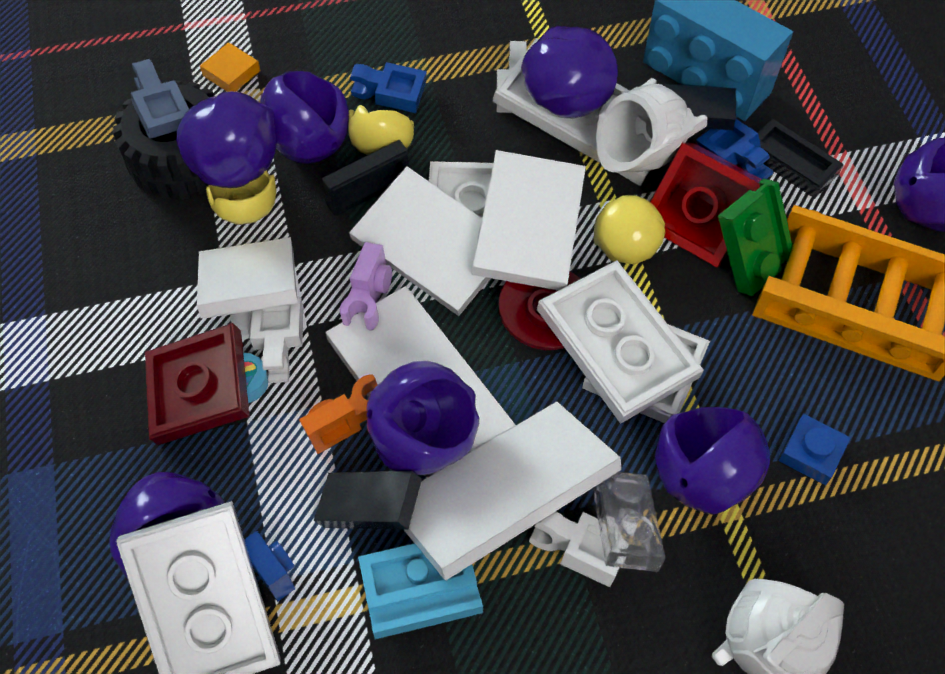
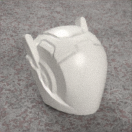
M651 78L642 86H636L632 90L614 98L608 108L599 115L596 146L600 163L610 172H643L658 169L672 160L682 142L686 143L689 137L707 126L708 117L705 115L695 117L679 95L661 84H656L657 80Z
M767 579L749 580L733 604L727 618L725 633L727 640L712 653V657L717 665H724L734 659L748 674H826L833 664L839 648L844 603L830 594L820 593L819 596H816L799 587Z

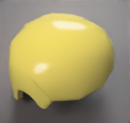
M359 105L355 112L352 109L349 110L348 134L352 145L359 152L370 155L398 140L407 148L413 139L414 122L397 111L377 110L368 113L364 106Z
M266 170L259 178L239 188H221L208 185L206 192L210 206L225 221L236 225L255 223L267 216L275 204V176L269 175Z
M636 195L621 196L607 203L597 216L594 226V244L601 248L610 261L614 262L617 260L620 263L635 265L652 258L660 248L665 235V222L660 212L648 200Z

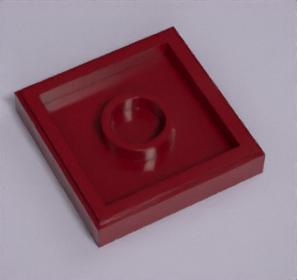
M234 323L145 352L149 439L157 445L250 417L241 330Z

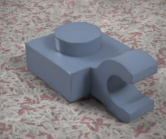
M150 59L132 63L134 72L137 75L134 78V82L138 89L131 92L132 104L149 139L177 131L183 116L189 108L175 80L161 83Z

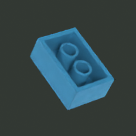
M655 0L643 62L681 85L736 88V117L746 121L772 93L793 31L736 0Z

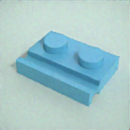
M415 543L358 557L375 639L483 613V604L479 595L473 565L468 566L445 581Z

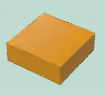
M229 42L200 65L202 75L227 92H236L260 72L258 60Z

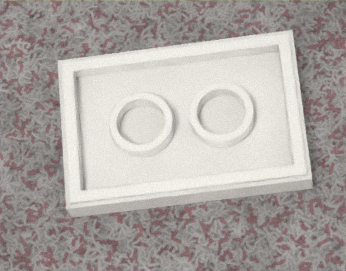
M496 150L472 275L553 290L565 288L568 284L586 166Z
M406 167L349 232L351 239L362 247L365 242L383 245L387 265H390L392 269L457 316H460L490 279L472 275L482 218L409 167Z
M617 260L538 301L537 311L620 424L699 379L704 371Z
M232 501L118 537L116 541L159 674H254L280 665L279 651Z

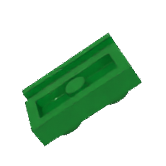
M762 179L759 182L760 188L756 191H747L718 215L737 290L753 296L765 285L768 276L775 277L782 271L781 264L788 261L793 247L779 182Z

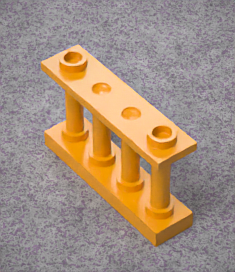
M793 205L787 218L791 241L794 244L782 279L768 276L752 315L939 382L945 376V337L942 335L945 324V255L821 214L815 210ZM812 249L839 258L827 296L800 287ZM857 265L885 274L874 312L846 302ZM904 280L932 290L922 329L894 319Z

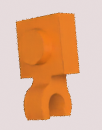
M373 374L363 376L356 381L349 399L343 394L334 400H323L314 405L307 415L299 419L317 454L362 430L360 423L367 420L368 400L365 399V396L377 386Z

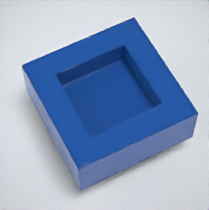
M803 413L779 462L826 486L831 480L851 437Z
M258 531L244 539L252 567L276 601L279 602L294 591L295 587L287 572L295 566L280 543L276 540L268 546Z

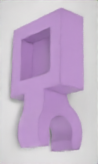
M364 243L350 276L351 291L340 306L343 325L349 326L352 317L356 313L364 312L366 328L373 330L377 326L379 315L376 303L381 293L388 292L392 279V268L386 264L383 245Z

